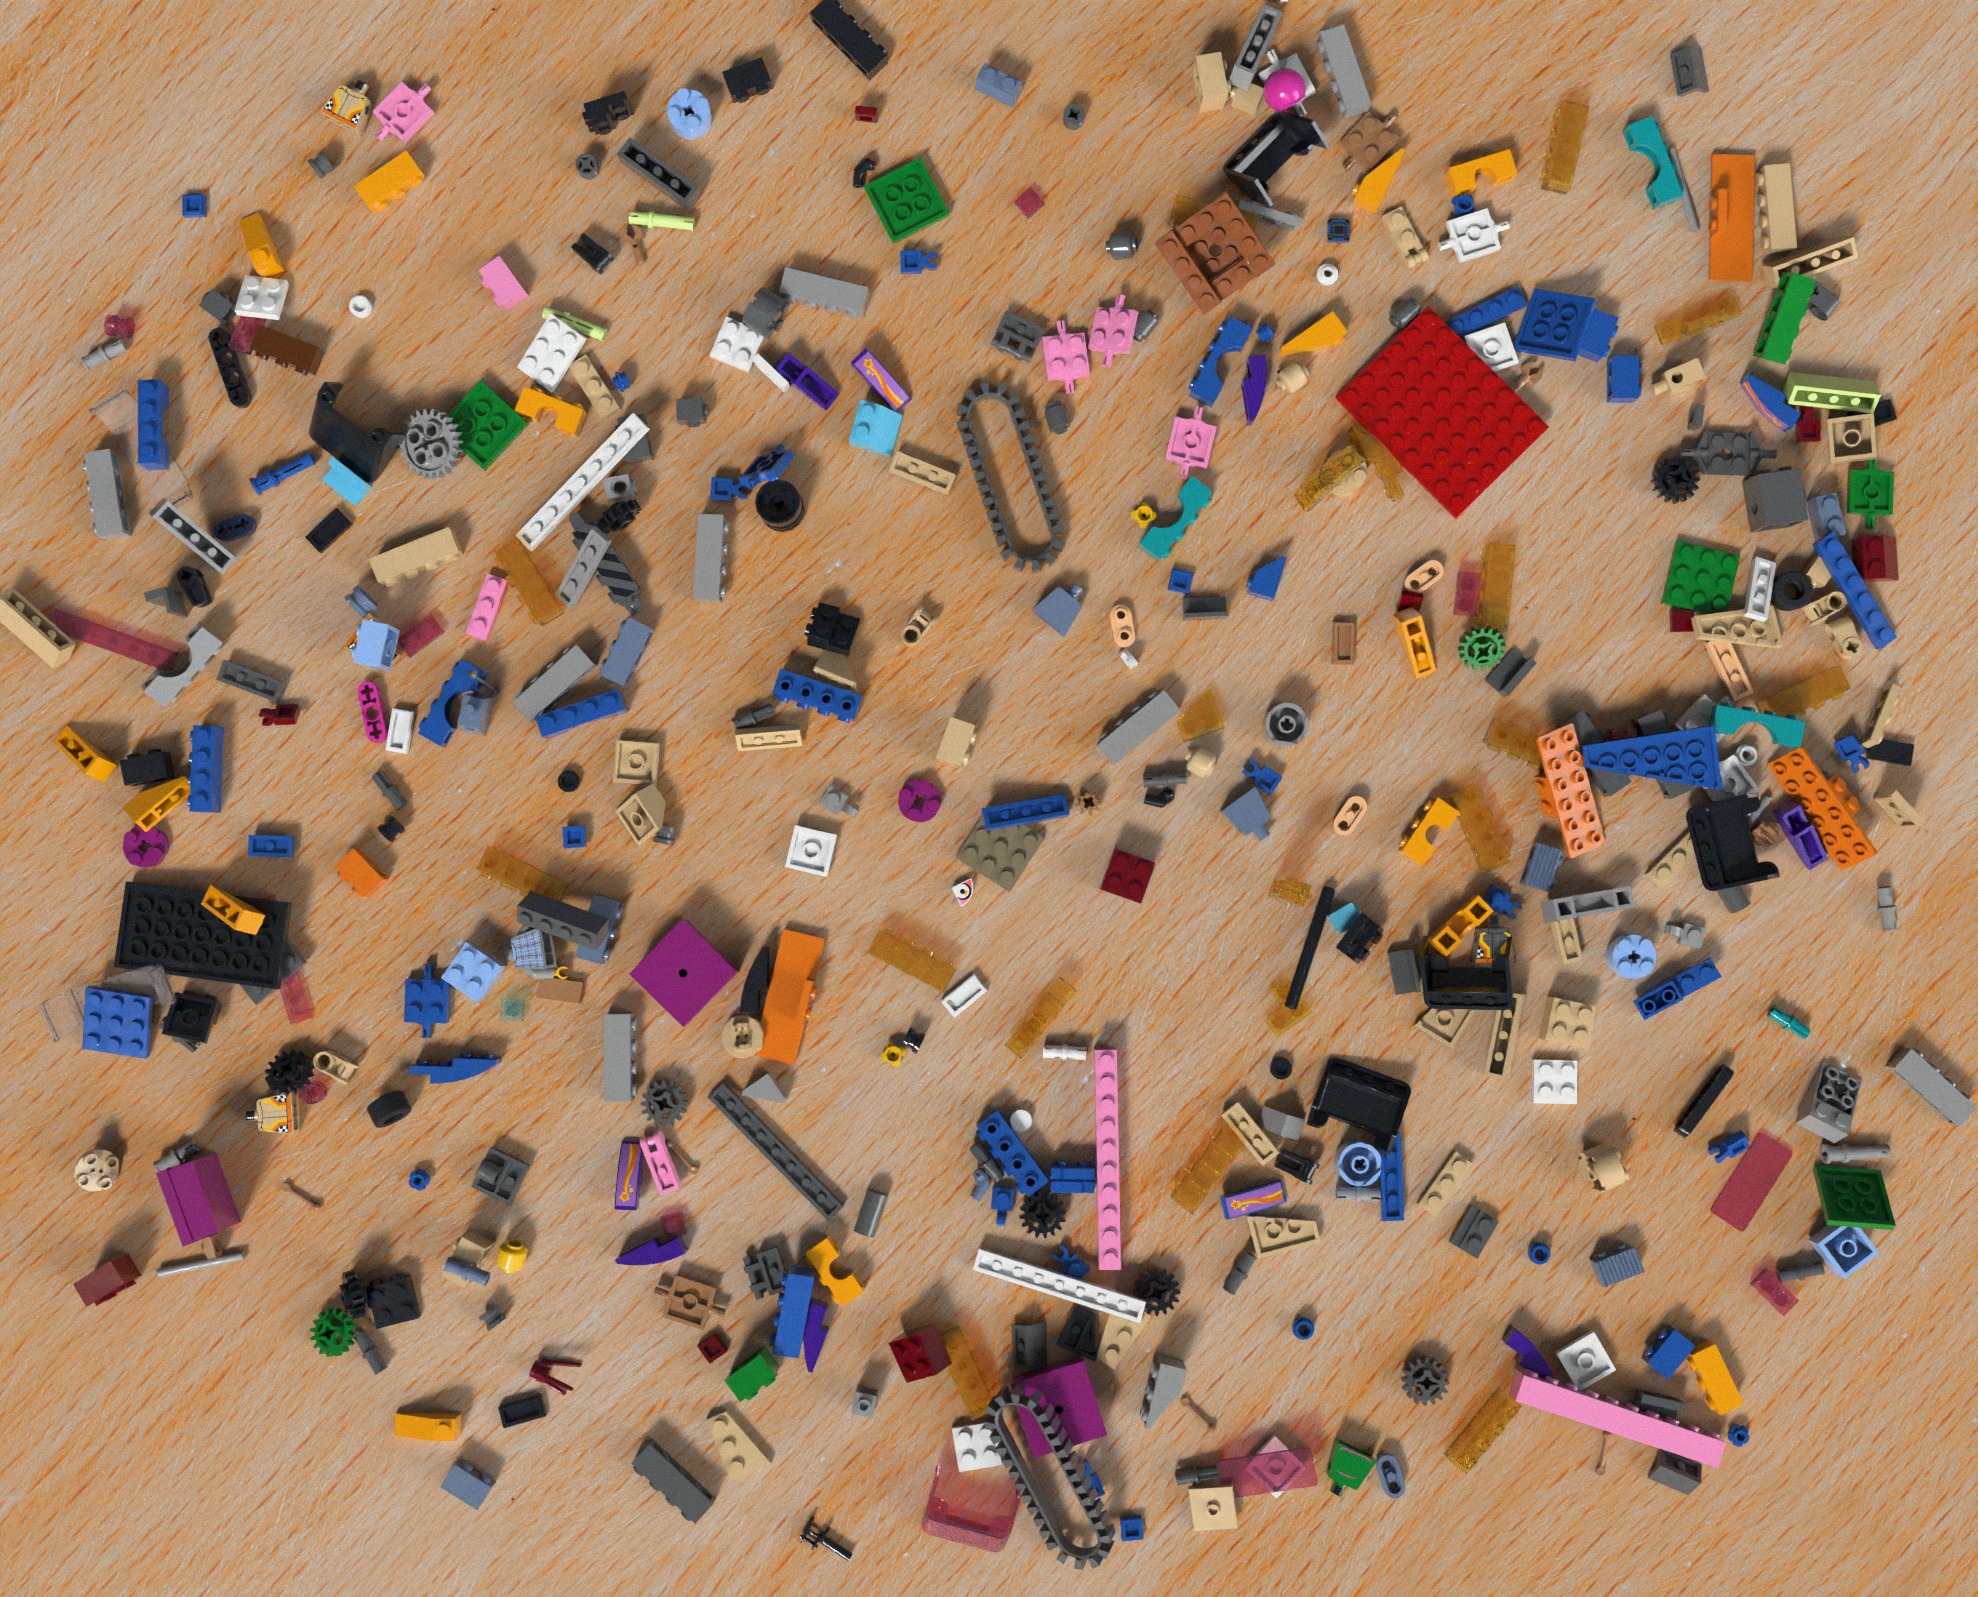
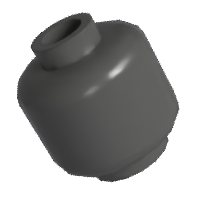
M1129 230L1113 232L1110 235V240L1106 241L1107 253L1111 254L1115 260L1133 258L1135 252H1138L1137 236L1133 235Z

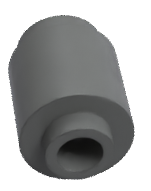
M1412 297L1405 299L1389 312L1390 323L1395 328L1403 329L1419 315V312L1422 310L1420 304Z
M1149 309L1147 312L1142 310L1139 313L1133 336L1136 341L1141 343L1143 339L1146 340L1159 324L1155 313Z
M1054 401L1045 405L1046 410L1044 413L1050 432H1055L1056 435L1067 432L1070 422L1065 406L1062 405L1061 401Z

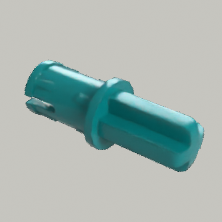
M1776 1005L1769 1010L1770 1013L1767 1016L1782 1025L1784 1030L1788 1029L1802 1039H1806L1809 1036L1810 1028L1796 1020L1794 1015H1789Z

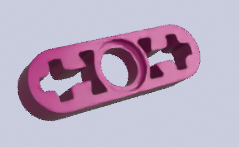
M366 681L361 683L357 690L366 735L370 741L382 743L387 739L388 727L380 689L375 683ZM367 686L373 689V692L370 693L371 700H376V703H365L366 701H370L369 696L364 694V691L367 690ZM372 706L377 707L379 711L375 718L368 716V709ZM381 721L380 724L376 723L377 729L382 730V734L379 735V738L373 736V733L376 732L375 725H370V722Z

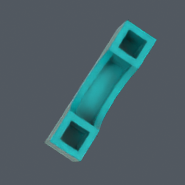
M1653 116L1629 124L1623 131V135L1630 152H1639L1646 155L1654 165V180L1645 190L1652 209L1655 210L1677 202L1683 196V186L1677 180L1675 165L1670 161L1667 154V145L1661 139L1659 124L1654 121Z
M1191 476L1177 495L1182 506L1180 520L1167 528L1153 526L1138 547L1158 562L1161 558L1166 560L1173 551L1171 545L1174 541L1180 542L1186 534L1183 531L1188 524L1192 526L1199 517L1196 514L1201 507L1205 509L1212 500L1209 497L1212 490Z
M1720 702V705L1712 706L1708 726H1715V733L1734 735L1742 725L1754 722L1768 730L1773 744L1792 748L1801 747L1806 722L1799 721V716L1786 714L1785 718L1778 717L1777 712L1764 710V713L1755 712L1756 708L1747 706L1737 709L1733 708L1734 704Z

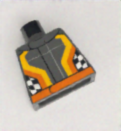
M1489 915L1486 918V928H1475L1470 963H1492V959L1496 955L1505 954L1507 937H1512L1510 928H1499V915ZM1513 945L1514 963H1516V956Z

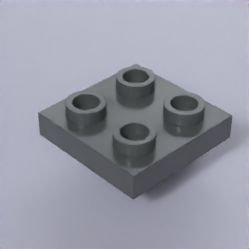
M490 1147L485 1159H483L477 1169L476 1178L471 1187L510 1206L531 1165L494 1147Z

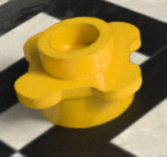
M1142 503L1137 510L1132 511L1131 517L1136 519L1140 528H1146L1150 521L1156 519L1157 514L1152 512L1147 503Z
M888 1042L885 1052L881 1054V1060L891 1063L893 1067H898L901 1064L902 1056L906 1054V1050L903 1047L895 1046L894 1042Z

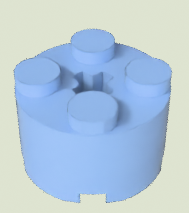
M682 88L669 100L667 115L671 127L679 137L692 140L700 136L702 137L709 131L712 124V114L709 103L704 95L696 90Z
M1625 934L1616 937L1608 945L1605 958L1607 965L1615 974L1621 977L1636 979L1644 977L1653 971L1656 963V952L1650 940L1639 935ZM1633 954V958L1628 959V955Z
M1357 1139L1347 1141L1338 1148L1335 1154L1334 1164L1337 1173L1351 1185H1370L1377 1180L1381 1173V1156L1373 1146L1365 1141ZM1356 1159L1360 1160L1362 1164L1360 1167L1355 1165Z

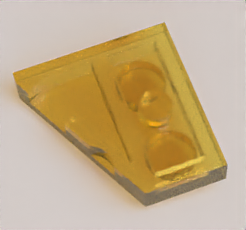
M1208 689L1177 720V726L1184 743L1225 728L1211 689Z

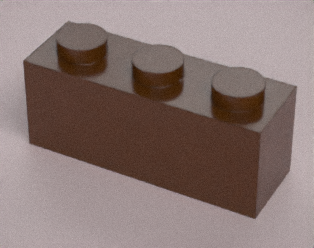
M260 324L249 347L256 352V357L265 361L271 358L276 360L275 364L284 368H288L289 365L295 368V372L305 376L308 373L316 376L325 353L318 346Z

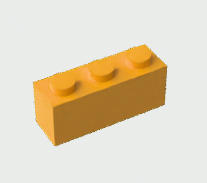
M405 150L354 185V188L373 213L383 211L394 199L402 198L410 188L419 186L426 177L411 155Z
M1706 1340L1696 1345L1688 1355V1358H1686V1362L1698 1377L1695 1378V1381L1700 1390H1704L1707 1396L1705 1402L1711 1411L1714 1410L1719 1415H1723L1744 1405L1716 1344Z

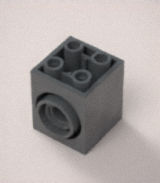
M1792 466L1779 468L1775 472H1771L1770 469L1757 471V474L1750 475L1749 479L1742 483L1750 533L1793 527L1808 520L1807 499L1800 468L1792 469Z

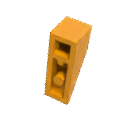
M1401 148L1366 175L1361 184L1357 182L1352 192V195L1355 196L1353 204L1376 213L1405 149Z
M257 212L239 220L247 251L256 272L262 277L269 278L284 271L260 213Z
M1332 311L1282 346L1278 354L1280 356L1326 350L1331 346L1336 348L1345 341L1344 337L1348 331Z
M1413 607L1392 614L1398 636L1415 678L1418 679L1435 672L1436 667L1421 614Z
M66 725L54 741L84 774L104 783L118 766L104 752L70 726Z
M183 776L138 793L122 808L135 823L147 832L190 795L188 779Z
M214 885L209 886L201 905L234 930L254 935L257 934L265 917L255 907Z
M396 1412L395 1435L428 1441H455L461 1435V1413Z

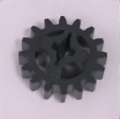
M1678 456L1672 458V461L1669 458L1665 459L1664 464L1659 463L1657 465L1659 470L1652 472L1656 478L1651 480V483H1656L1652 490L1660 492L1657 497L1664 496L1665 503L1672 499L1673 504L1678 503L1679 499L1683 503L1687 501V497H1693V491L1699 488L1695 483L1700 481V478L1695 477V474L1699 472L1698 469H1691L1694 463L1692 462L1687 465L1686 458L1679 461ZM1669 467H1675L1673 471H1665ZM1678 489L1685 490L1683 493L1675 494Z
M630 499L628 502H616L602 513L603 518L599 519V522L596 524L604 534H608L611 531L614 533L619 530L622 531L636 520L635 516L642 509L636 499Z
M291 1050L290 1054L287 1055L283 1051L282 1057L276 1055L274 1056L276 1061L268 1063L271 1069L265 1070V1073L268 1075L265 1077V1080L270 1089L274 1090L277 1095L283 1092L285 1097H288L290 1092L297 1095L298 1089L304 1091L305 1087L303 1085L311 1084L309 1077H313L315 1074L312 1071L314 1065L308 1055L305 1056L302 1051L297 1054L295 1050Z
M1039 1190L1037 1196L1034 1193L1031 1194L1030 1200L1027 1198L1023 1199L1026 1206H1020V1210L1024 1211V1213L1020 1214L1019 1218L1025 1219L1022 1227H1029L1027 1230L1028 1234L1035 1231L1036 1238H1038L1040 1233H1043L1044 1238H1047L1048 1232L1054 1236L1055 1228L1058 1230L1062 1229L1059 1223L1066 1221L1061 1216L1066 1213V1209H1060L1064 1203L1063 1201L1057 1202V1194L1051 1197L1049 1190L1046 1192V1195H1043L1042 1191ZM1045 1200L1050 1201L1056 1208H1050L1045 1204ZM1037 1201L1038 1205L1034 1210L1029 1211L1030 1206ZM1041 1205H1043L1045 1213H1049L1045 1215V1223L1042 1222L1041 1216L1037 1215L1040 1213ZM1052 1218H1056L1055 1222L1048 1227L1049 1221ZM1030 1220H1035L1036 1222H1038L1040 1224V1228L1034 1226L1030 1222Z
M1155 1267L1154 1272L1147 1268V1275L1140 1273L1141 1281H1134L1138 1288L1133 1289V1293L1138 1294L1136 1297L1147 1301L1145 1304L1147 1314H1150L1153 1310L1155 1315L1158 1316L1159 1311L1162 1310L1166 1315V1308L1169 1307L1173 1310L1174 1306L1172 1303L1179 1302V1299L1175 1296L1181 1294L1180 1289L1175 1288L1179 1285L1178 1280L1172 1281L1174 1274L1171 1273L1167 1276L1165 1268L1162 1272H1159L1158 1267ZM1155 1277L1163 1278V1279H1165L1166 1281H1165V1282L1157 1281ZM1149 1281L1147 1289L1142 1292L1144 1284ZM1157 1287L1160 1290V1295L1156 1296V1294L1153 1293V1288ZM1171 1291L1169 1299L1165 1302L1166 1294ZM1152 1300L1158 1305L1149 1304L1148 1301Z
M354 1270L342 1273L343 1281L339 1288L340 1298L345 1310H350L353 1319L365 1316V1305L368 1304L367 1290L362 1279L357 1278Z

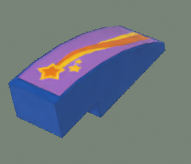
M1751 374L1741 379L1740 384L1745 394L1768 421L1784 432L1794 427L1801 413L1783 403L1786 394Z
M1282 1180L1240 1189L1238 1192L1219 1196L1226 1220L1287 1202Z

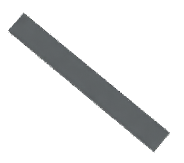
M722 1082L708 1096L719 1110L828 1221L844 1206L830 1189L725 1082Z

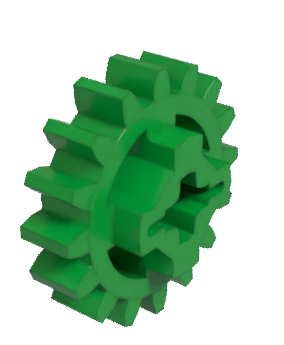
M1480 624L1477 630L1472 626V632H1464L1465 639H1459L1461 646L1457 648L1460 653L1461 661L1464 660L1465 666L1471 665L1473 670L1480 666L1481 670L1484 671L1487 665L1492 669V663L1499 664L1500 660L1498 657L1505 656L1503 651L1506 649L1504 637L1500 635L1497 628L1492 631L1491 625L1484 629L1482 624Z
M341 1308L326 1309L325 1312L318 1314L320 1319L313 1320L316 1327L310 1328V1331L314 1332V1336L310 1340H316L313 1347L320 1348L319 1354H326V1357L341 1356L342 1353L350 1351L348 1346L355 1344L352 1337L358 1335L353 1332L357 1325H352L351 1322L354 1319L347 1317L348 1311H341Z

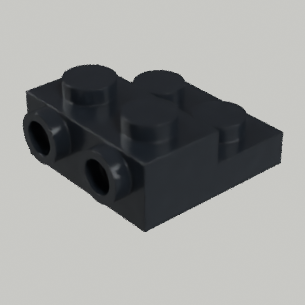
M625 91L583 103L585 112H582L584 121L588 125L590 133L595 132L596 135L609 134L612 130L616 129L615 120L623 121L634 115Z
M819 602L818 608L813 607L810 619L813 620L812 624L807 623L804 635L808 636L807 645L849 656L860 624V618L841 614L840 607Z
M1361 913L1336 948L1359 964L1360 961L1364 962L1367 959L1373 944L1376 945L1380 942L1384 929L1364 913Z
M192 991L175 992L162 1034L207 1044L212 1026L217 1023L222 1003L217 1001V997L211 995H204L203 998L196 996L197 993Z
M403 1273L390 1276V1280L382 1281V1278L369 1281V1285L366 1287L368 1308L372 1309L376 1329L421 1317L411 1275L404 1276Z

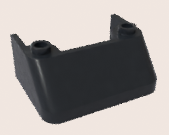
M1280 111L1272 115L1224 164L1223 171L1252 201L1271 207L1273 202L1268 196L1269 186L1266 182L1292 155L1305 156L1311 152L1314 146L1328 149L1330 145L1315 120Z
M1423 936L1419 959L1424 1002L1428 1007L1433 1009L1507 1010L1512 1006L1514 995L1512 937H1507L1505 954L1496 955L1492 959V968L1448 967V961L1445 956L1439 953H1429L1428 936Z

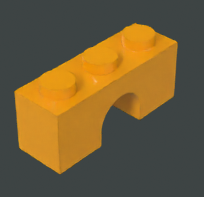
M1497 149L1485 157L1478 155L1471 158L1469 162L1462 164L1459 161L1451 164L1445 173V178L1453 199L1455 196L1460 197L1474 191L1477 187L1475 181V174L1477 173L1486 174L1490 178L1492 186L1513 180L1518 172L1510 149L1504 151Z
M524 386L515 408L519 415L539 422L544 412L555 410L557 411V420L554 426L559 431L577 438L579 437L588 415L582 405L576 402L568 404L563 402L564 399L558 395L551 394L550 397L543 394L544 391L532 386L530 389Z
M1440 798L1427 801L1423 807L1424 814L1421 818L1417 817L1411 825L1413 830L1409 836L1405 835L1399 843L1401 847L1398 852L1419 866H1424L1435 849L1426 840L1425 834L1427 829L1431 825H1435L1443 831L1448 830L1460 813Z
M1472 895L1428 938V942L1440 954L1448 956L1462 942L1463 936L1473 927L1479 926L1493 910L1479 895Z
M827 1235L807 1249L805 1253L807 1257L805 1259L811 1268L815 1267L819 1272L818 1278L824 1286L828 1285L832 1291L830 1295L836 1304L840 1303L844 1307L864 1293L865 1286L854 1271L845 1276L836 1275L832 1271L831 1262L839 1257L841 1252L830 1236Z

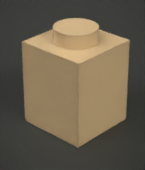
M1251 83L1248 91L1234 85L1230 94V98L1233 99L1231 106L1255 115L1263 96L1264 88Z
M1819 554L1813 556L1802 572L1810 579L1813 589L1824 587L1831 578V574Z

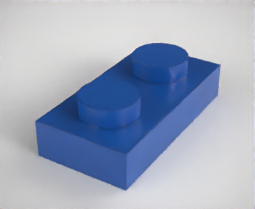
M249 835L248 857L294 858L295 836Z

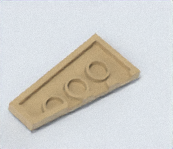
M1770 605L1768 619L1764 622L1743 616L1744 609L1699 615L1691 618L1696 639L1771 648L1783 647L1773 605Z
M1477 964L1474 968H1484V967L1481 966V965H1479V964ZM1432 1008L1414 1026L1452 1049L1476 1010Z

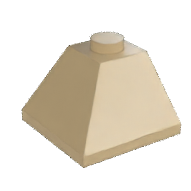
M824 650L813 670L816 675L857 690V683L846 658L842 654Z
M652 784L633 794L615 811L638 847L662 828L665 800L656 786Z

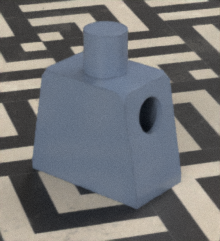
M1075 583L1067 591L1057 587L1033 609V613L1065 637L1082 608V604L1076 599L1083 590Z
M473 692L464 694L458 718V726L463 732L486 736L494 697Z
M1256 787L1251 788L1220 811L1244 836L1253 831L1259 841L1270 835L1263 823L1271 817Z

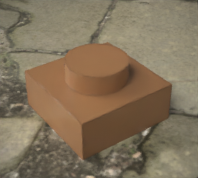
M218 1233L202 1239V1251L207 1256V1260L224 1254Z

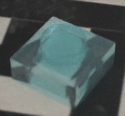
M501 999L500 1021H524L525 1000Z

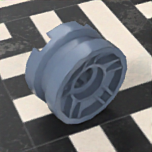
M358 585L353 589V593H348L344 597L346 601H350L349 605L363 618L368 613L370 614L372 610L375 611L379 608L376 602Z

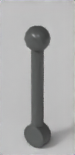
M471 669L468 671V677L478 680L489 688L493 695L500 693L498 687H493L479 677L475 670Z

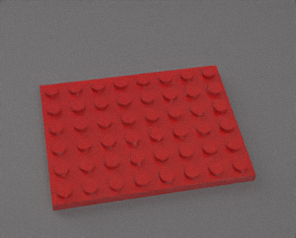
M1429 306L1335 397L1361 426L1454 519L1549 428Z

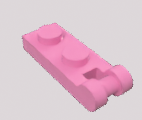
M657 1131L650 1137H641L640 1145L660 1196L680 1189L682 1184L665 1144V1137L662 1131ZM654 1144L657 1147L656 1151H653L652 1145Z

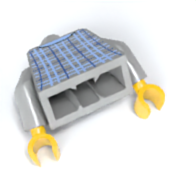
M523 925L518 931V936L511 938L512 947L506 948L504 951L507 960H514L516 968L523 969L524 973L535 979L554 978V976L566 979L569 976H562L559 973L561 969H569L565 965L560 966L558 969H553L557 967L553 938L549 933Z

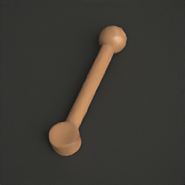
M666 1140L667 1148H670L688 1166L692 1175H696L699 1168L692 1165L673 1146L671 1140Z
M290 1183L282 1185L284 1192L289 1191L312 1206L314 1211L321 1210L320 1203L312 1202L294 1190Z
M1183 1397L1181 1404L1187 1406L1207 1427L1209 1433L1215 1432V1426L1207 1422L1189 1403L1187 1397Z
M1606 1430L1603 1431L1604 1440L1599 1466L1595 1469L1599 1476L1605 1474L1603 1465L1608 1439L1611 1437V1432Z

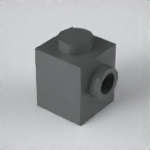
M211 289L210 292H207L202 297V302L199 304V306L225 326L236 315L235 306L230 303L232 298L222 290L220 293H217L214 289Z
M702 398L676 399L677 421L680 425L699 427L700 424H705V417H709L708 404H705Z

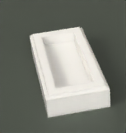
M757 353L752 358L754 365L786 393L790 388L789 382Z
M392 708L386 751L409 753L415 718L414 711Z
M973 974L942 999L941 1002L955 1018L983 995L987 989L977 976Z

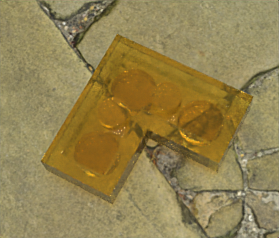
M1285 977L1269 989L1281 1007L1264 1020L1277 1038L1313 1013L1302 997L1296 1010L1285 1007L1284 1004L1291 986V981L1288 977Z

